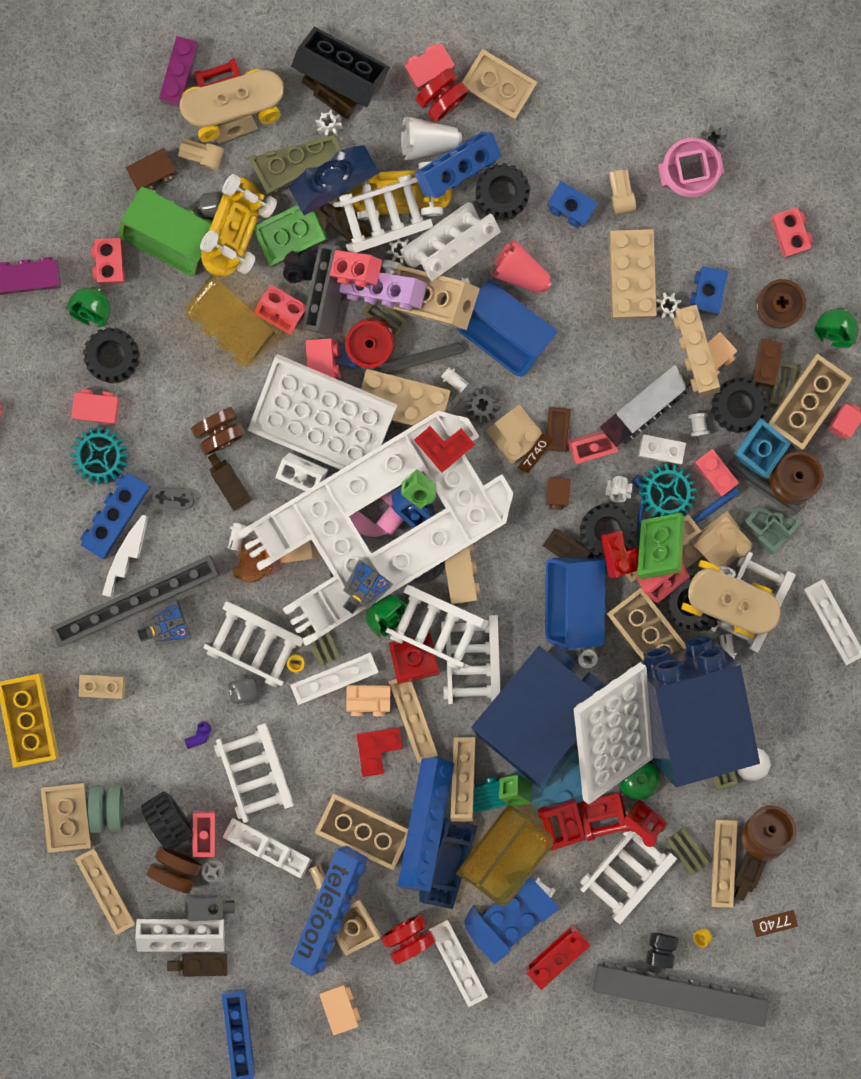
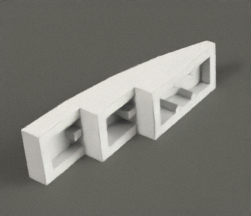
M142 515L119 548L109 570L102 595L113 597L117 576L126 578L130 558L139 559L148 516Z
M234 818L231 819L223 835V838L301 879H303L313 860Z

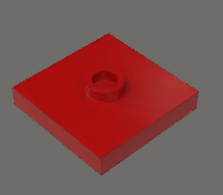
M428 633L423 644L434 649L431 633ZM396 641L389 642L398 684L440 675L436 655L406 641H403L402 644Z

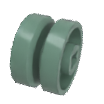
M102 785L90 786L88 818L91 833H103L106 828V820L111 833L123 832L124 793L122 785H110L107 790V798Z

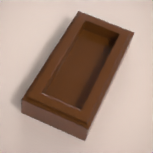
M549 407L546 436L553 438V441L546 450L567 451L571 409Z

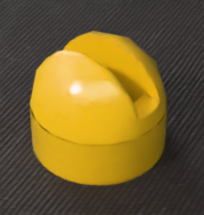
M299 654L291 655L287 661V667L292 672L301 671L305 664L304 658ZM291 660H299V661H302V662H301V663L291 662Z
M706 928L699 929L693 935L694 942L701 948L709 945L713 938L710 931Z

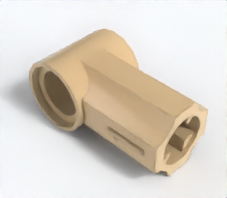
M183 138L178 156L200 163L203 167L218 170L224 149L213 144L206 143L204 145Z
M628 170L610 172L609 178L613 194L611 198L614 215L636 211L634 193L631 192Z

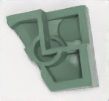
M758 506L740 526L773 555L799 527L802 521L800 519L793 520L783 517V514L778 512L771 513L767 509Z

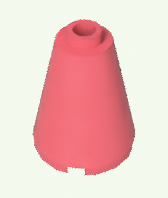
M511 239L512 245H505L494 262L497 265L495 271L491 269L489 275L538 294L542 291L545 293L552 283L550 281L551 276L516 240Z

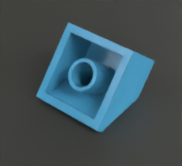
M759 418L735 455L752 472L768 478L791 445V442L763 419Z

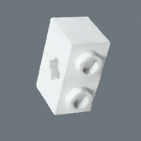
M643 434L637 457L681 465L686 443Z
M288 453L282 459L275 478L307 491L325 480L328 469Z

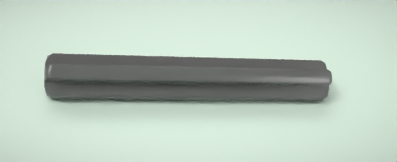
M457 342L390 360L381 364L379 368L381 373L388 374L462 354V344Z
M730 460L726 465L734 476L792 515H797L800 511V505H790L780 501L772 492L769 484L735 461Z

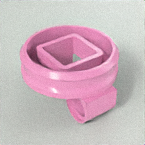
M695 137L685 138L676 142L668 150L663 164L658 165L662 187H670L675 193L689 198L700 197L710 192L719 181L720 176L724 174L720 152L708 141ZM701 155L700 159L704 176L683 180L679 159Z
M396 489L380 497L390 506L376 524L359 511L349 516L358 533L368 537H380L388 533L392 536L403 522V519L393 509L391 492Z

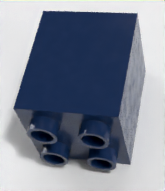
M706 636L688 640L685 643L686 649L670 653L667 648L649 650L643 655L644 661H640L647 669L653 747L652 760L675 787L760 764L741 665L716 641L712 642L711 638Z
M556 644L548 652L539 645L471 727L479 739L541 790H543L578 747L574 708L606 686L590 672L582 680L571 672L575 667L573 663L575 660Z

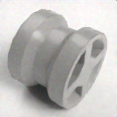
M216 859L207 861L202 867V876L208 882H216L224 874L223 864Z

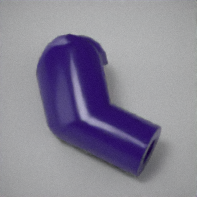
M206 721L198 723L195 736L184 739L187 749L207 742L211 733L210 724Z

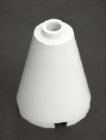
M404 117L402 125H406V130L401 132L402 154L407 155L404 158L405 160H414L448 152L462 143V134L455 127L414 117Z

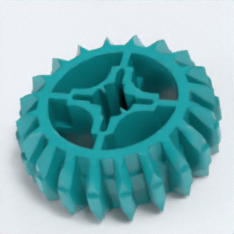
M98 426L97 433H95L94 428L91 427L89 428V436L83 431L81 432L84 437L83 440L79 437L75 438L80 444L79 446H71V448L77 450V453H70V457H77V460L72 461L71 465H79L75 469V473L78 474L83 471L80 477L82 480L86 479L89 475L88 483L92 484L96 478L97 485H101L102 478H104L105 483L109 484V476L117 480L115 472L124 473L119 467L120 465L124 467L128 465L126 462H122V458H129L128 454H122V451L127 450L128 446L120 447L124 439L119 438L116 441L118 433L114 432L110 436V428H107L105 433H103L102 427ZM105 438L112 443L99 448L93 439ZM88 444L91 455L83 463V450ZM95 449L105 453L103 456L104 462L99 459L94 460V456H97L95 455ZM116 449V461L113 467H111L108 456ZM100 464L106 472L92 473L87 468Z
M668 463L664 464V470L661 469L660 465H656L657 473L652 469L648 470L652 477L649 478L644 475L643 480L647 482V485L643 483L639 485L640 488L645 489V492H639V496L646 497L640 503L649 504L645 511L648 512L653 509L654 511L651 514L653 518L657 513H660V516L676 514L680 511L686 516L688 512L685 507L689 509L694 507L688 503L689 500H697L696 497L691 496V493H696L697 489L690 488V485L696 482L695 480L690 482L687 480L691 473L683 476L682 473L685 468L681 467L679 472H677V464H673L672 469L669 470ZM668 474L674 476L667 485L655 481L661 475ZM679 480H681L685 487V498H682L676 491ZM651 486L660 494L656 505L651 498ZM672 486L673 491L671 492H673V497L668 496L663 500L664 493H662L663 489L661 488L667 489ZM668 500L681 504L674 510L662 509Z

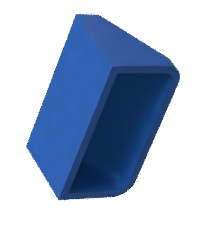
M490 279L478 293L467 330L457 328L463 336L514 375L520 377L528 372L558 332Z
M549 558L547 560L545 574V636L550 644H556L566 650L604 646V638L606 636V560L601 558Z

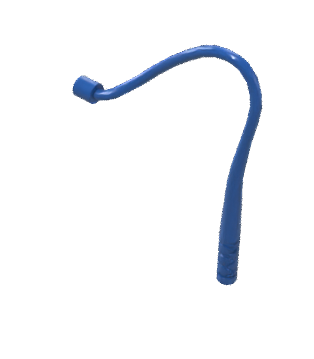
M639 476L631 480L636 487L644 483ZM733 487L694 517L693 521L696 524L738 495L740 493L739 490ZM640 488V491L645 492V489ZM641 503L637 523L638 546L640 545L641 520L645 505Z

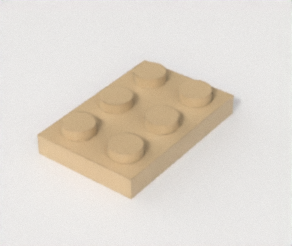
M484 49L481 50L462 81L470 90L469 93L513 120H516L538 83Z
M85 783L42 787L41 796L48 853L91 848Z

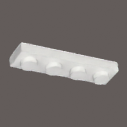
M824 579L803 589L844 664L848 665L861 658V646Z
M370 652L290 686L298 705L377 674L379 671Z
M448 919L428 929L433 933L436 939L435 944L468 1007L488 998Z

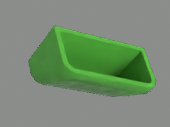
M141 186L121 219L119 236L125 242L184 274L194 276L202 262L200 244L205 234L209 231L212 221L203 220L196 216L193 211L177 206L173 200L164 199L159 196L153 189H146Z

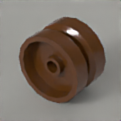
M778 279L770 282L759 292L756 298L755 309L758 318L765 325L773 329H784L792 326L802 317L806 309V297L797 283L788 279ZM781 301L784 305L781 309V306L777 305L776 302Z
M232 407L223 409L190 428L196 439L210 436L200 444L204 456L223 450L246 435L241 424L227 427L237 418Z
M802 451L791 452L783 457L772 470L769 481L771 490L776 498L783 503L790 505L803 504L822 486L824 472L820 462L811 454Z
M773 805L759 808L747 820L741 831V840L744 848L753 857L765 861L777 859L794 842L796 837V825L792 816L786 810Z
M159 846L154 857L161 864L152 863L146 875L170 889L189 894L194 882L188 876H198L202 864L178 851H168L163 846Z

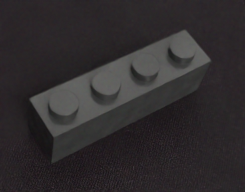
M319 243L301 328L315 333L334 336L343 293L339 292L341 284L337 282V278L330 276L335 250L348 251L339 246Z

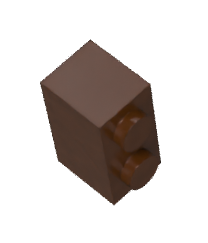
M164 148L125 167L137 191L140 190L141 186L154 190L155 185L161 182L163 184L169 183L175 179L174 175L177 174Z
M767 339L759 341L752 380L756 384L768 387L775 386L783 348L782 342Z
M553 477L547 479L545 505H550L549 509L563 510V507L569 505L571 479Z

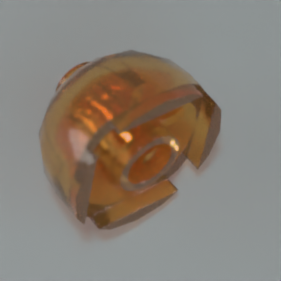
M259 542L246 550L244 544L236 559H240L238 568L235 566L233 568V577L242 582L256 583L262 580L265 575L269 576L273 564L259 571L256 566L257 563L269 558V554L265 549L259 555L251 558L249 554L263 546V544Z

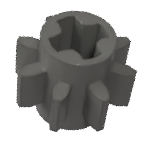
M710 125L709 132L702 131L701 134L705 136L704 140L711 143L716 149L718 146L721 148L725 147V144L721 141L726 139L727 135L721 134V127L715 130ZM711 135H713L714 138H718L715 144H713V141L708 140L711 137Z

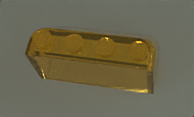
M213 274L185 307L187 311L185 315L193 323L198 321L202 324L201 330L209 338L212 335L219 340L217 345L224 352L230 350L235 355L232 359L241 367L245 364L249 368L278 337L263 320Z
M508 804L456 874L496 904L505 906L511 902L551 849L553 838L532 818Z

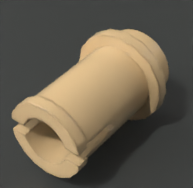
M321 864L308 869L317 886L315 889L319 891L326 876Z

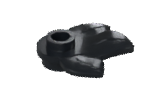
M306 250L300 254L295 251L289 252L284 258V278L293 284L299 283L302 279L311 281L317 252L312 250Z

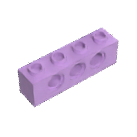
M379 273L377 286L368 284L367 288L354 285L355 282H350V285L341 284L339 292L347 295L346 299L359 302L361 298L369 304L376 305L378 301L382 302L381 305L394 308L396 304L401 309L412 311V307L421 309L427 283L416 278Z

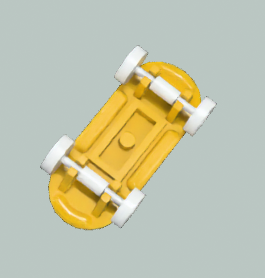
M430 162L419 163V169ZM417 170L380 172L347 191L346 194L351 193L352 196H356L399 182L398 177L408 174L411 177H416L414 172ZM418 182L412 183L411 186L421 216L433 217L443 215V209L452 198V188L446 190L443 196L433 198L423 195ZM403 187L391 190L398 214H411ZM384 194L373 196L372 199L378 218L379 215H389ZM364 199L352 203L354 211L357 213V219L369 220Z
M232 174L223 185V196L209 231L205 234L200 244L202 263L208 272L216 276H227L235 270L246 274L251 270L255 262V256L250 252L245 253L257 219L259 215L268 218L277 205V200L271 196L264 199L265 196L260 193L252 181Z

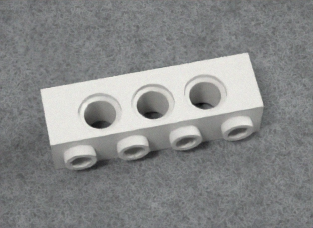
M137 919L135 936L137 952H224V919L207 921Z

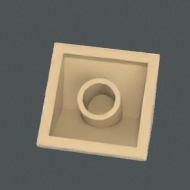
M360 899L350 902V910L344 915L342 920L343 927L335 937L345 956L381 938Z

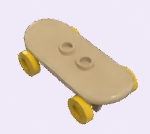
M254 69L239 77L204 87L187 89L182 94L179 108L184 119L198 126L200 141L210 142L220 135L217 124L260 112L258 117L262 124H271L277 121L281 114L276 105L283 96L284 85L281 78L274 72Z
M700 560L698 566L703 568V570L693 577L688 590L691 605L683 603L682 610L702 617L703 613L735 626L733 631L752 639L755 634H765L776 627L781 612L778 601L771 595L773 590L754 582L749 585L721 573L720 567Z

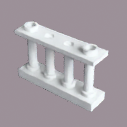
M410 174L398 177L399 182L356 196H352L351 193L339 197L340 201L333 203L334 207L344 206L353 235L352 243L346 244L348 252L357 253L433 227L431 219H423V216H420L411 186L412 183L418 182L416 177H411ZM400 187L404 189L412 217L410 219L411 223L406 225L400 221L391 191ZM382 193L384 194L392 221L391 230L385 232L384 229H381L372 199L373 196ZM363 199L373 230L371 232L372 236L367 238L361 235L352 203Z
M467 202L403 247L400 252L409 268L414 269L422 264L429 279L433 281L501 231L492 214L480 220L473 204Z
M750 552L746 556L740 557L736 564L739 569L735 579L740 580L747 568L776 582L777 590L775 594L771 593V595L775 597L779 606H781L796 574L785 571L784 574L780 573L779 575L750 561L753 555ZM717 621L718 625L711 627L713 632L716 631L717 627H720L747 640V643L750 644L748 649L756 653L759 652L767 633L755 634L752 639L733 631L735 626L724 621Z
M407 585L404 593L410 595L408 598L410 601L397 630L394 631L387 628L386 632L391 634L390 639L400 644L406 641L449 661L448 666L460 670L461 667L468 669L469 665L461 662L475 630H478L479 627L486 629L489 621ZM424 601L429 604L427 607L429 610L415 640L405 636L404 633L417 604ZM443 610L448 612L446 616L448 619L433 649L424 645L423 642L436 613ZM461 618L467 621V628L452 658L442 653L455 622H458Z
M226 601L223 609L227 611L225 614L227 617L213 645H204L203 648L208 650L206 654L216 659L221 656L266 678L265 683L275 688L277 685L282 686L284 681L278 678L292 649H295L296 646L301 647L303 638ZM240 617L246 620V627L231 656L220 649L234 620ZM257 627H261L266 630L264 633L266 636L252 664L249 665L239 659L254 629L256 630ZM279 636L285 639V646L270 675L259 668L273 639Z
M489 615L486 629L479 627L478 630H475L489 633V642H485V644H469L465 653L486 652V655H490V663H486V666H468V669L461 667L460 670L448 666L449 661H447L448 686H443L444 699H448V704H453V697L487 696V698H491L492 702L500 693L498 615ZM445 617V621H441V630H443L448 617ZM455 623L451 632H465L467 628L466 623ZM449 635L446 642L447 655L451 657V654H455L459 645H451V637ZM486 674V676H491V685H487V687L452 688V675Z
M267 723L258 725V730L255 731V734L223 744L222 738L216 740L217 744L214 745L217 757H222L238 805L235 807L238 819L242 818L244 823L249 821L247 815L249 813L276 804H283L285 809L294 806ZM256 742L259 744L263 743L265 751L261 755L230 765L226 752ZM264 762L266 764L270 763L272 772H269V775L237 785L233 773ZM270 783L273 785L277 784L279 792L275 796L244 806L241 793Z
M632 831L622 833L624 835L622 840L591 875L587 873L579 882L582 884L580 890L583 893L588 888L591 889L613 909L614 915L612 917L619 924L622 923L677 860L670 852L661 854L655 847L645 846L643 838ZM630 839L635 841L656 860L655 863L657 865L652 871L644 868L623 849ZM616 855L642 876L641 879L643 881L638 887L632 886L609 866V863ZM602 871L627 892L628 899L624 903H618L595 882V879Z

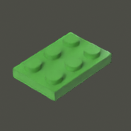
M298 205L256 225L254 228L268 264L272 267L283 262L285 256L291 251L299 254L328 240L316 210L304 216Z
M682 513L641 520L637 573L641 580L681 572L685 519Z

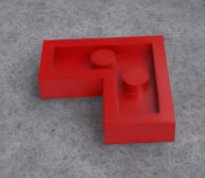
M431 426L414 439L415 443L441 473L475 445L462 428L445 442Z
M622 530L601 535L609 578H617L638 571L639 547L626 550Z
M400 728L357 734L362 777L384 774L381 752L402 750Z

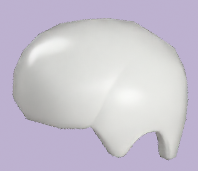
M757 748L760 764L737 770V773L744 780L757 781L768 774L771 762L769 755L764 750Z

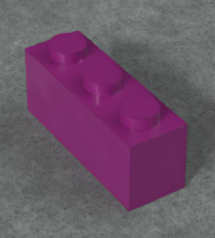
M176 36L159 96L161 103L179 107L182 94L188 89L199 49L197 41Z
M52 257L39 258L40 262L31 263L30 259L19 260L18 264L10 265L9 262H0V295L61 288L58 261L53 260Z

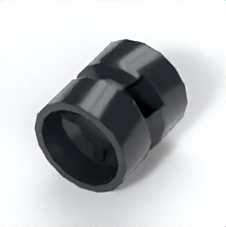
M651 932L649 945L652 949L647 951L645 963L673 969L675 956L672 954V951L676 950L679 938Z

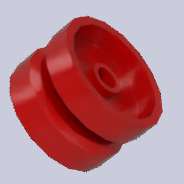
M450 68L438 74L415 98V101L422 109L431 106L428 115L435 123L450 114L470 92L463 82L454 85L457 75Z
M374 317L362 319L350 329L346 336L345 347L347 355L360 367L373 368L380 366L393 353L396 338L393 329L384 320ZM372 340L374 344L369 346L367 342Z
M422 914L397 924L381 936L380 939L385 948H392L399 944L390 953V957L395 965L411 959L436 942L431 931H424L417 935L427 925Z

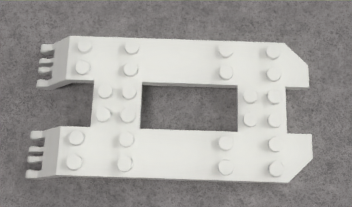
M437 411L237 532L238 537L241 539L252 531H255L258 538L245 544L246 550L259 542L263 544V546L249 554L251 558L259 555L265 549L269 554V558L257 563L256 566L259 571L307 541L312 540L334 577L282 608L285 614L293 612L299 606L302 608L304 613L293 618L291 624L295 625L306 617L309 621L296 628L297 633L304 631L310 625L313 626L316 632L302 639L305 646L366 609V607L360 604L354 614L342 607L350 597L343 589L359 559L393 583L392 587L377 600L379 601L506 523L513 491L502 474L483 485L465 454L441 473L414 441L429 426L435 430L444 442L460 428L474 441L479 435L468 418ZM416 469L424 472L429 479L436 483V493L446 509L371 554L349 516L400 486L402 481Z

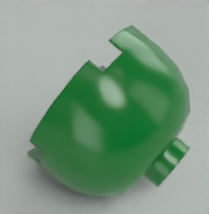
M97 287L78 289L73 293L66 306V310H70L69 315L72 318L90 326L88 321L96 323L98 328L105 326L111 311L109 300L103 294V291Z
M837 308L824 312L819 317L813 332L822 342L824 338L833 341L831 346L850 348L852 343L855 344L859 328L857 320L848 310Z
M385 596L367 609L365 619L368 627L379 638H381V635L383 637L388 636L387 628L395 630L400 622L396 621L404 614L407 604L397 596Z
M650 760L618 783L621 791L631 799H648L659 789L661 782L660 771L656 764Z

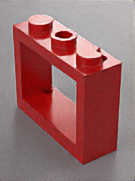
M572 924L525 967L526 974L542 990L590 947L588 940Z

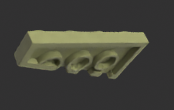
M332 135L308 141L305 144L292 145L285 149L272 150L257 156H248V159L269 196L292 184L307 168L319 167L323 163L330 161L342 149L335 136Z

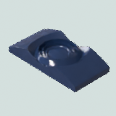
M364 145L339 150L330 161L323 163L319 167L307 168L295 179L289 189L305 216L380 172Z
M444 818L431 891H419V902L453 909L478 828L477 825L465 822H451V819Z

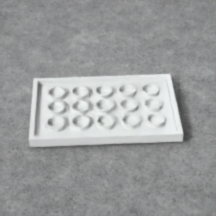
M276 354L248 431L341 470L382 445L397 404Z
M640 662L574 708L583 800L588 804L595 801L653 759L647 669Z

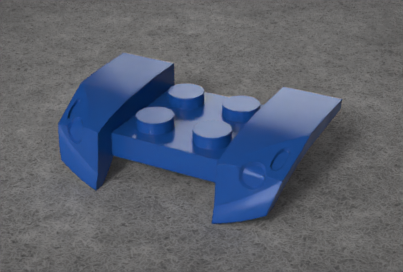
M523 870L506 876L512 888L481 914L477 907L473 905L464 920L465 929L494 964L509 953L511 947L538 923L544 922L559 909V906Z

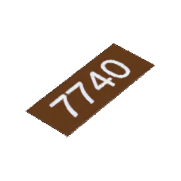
M541 434L517 468L529 473L553 441V438Z
M794 910L752 920L756 937L798 927Z

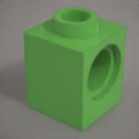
M416 469L402 481L401 495L419 509H422L425 505H429L435 500L436 483Z
M520 775L500 778L499 799L512 807L531 804L532 783Z

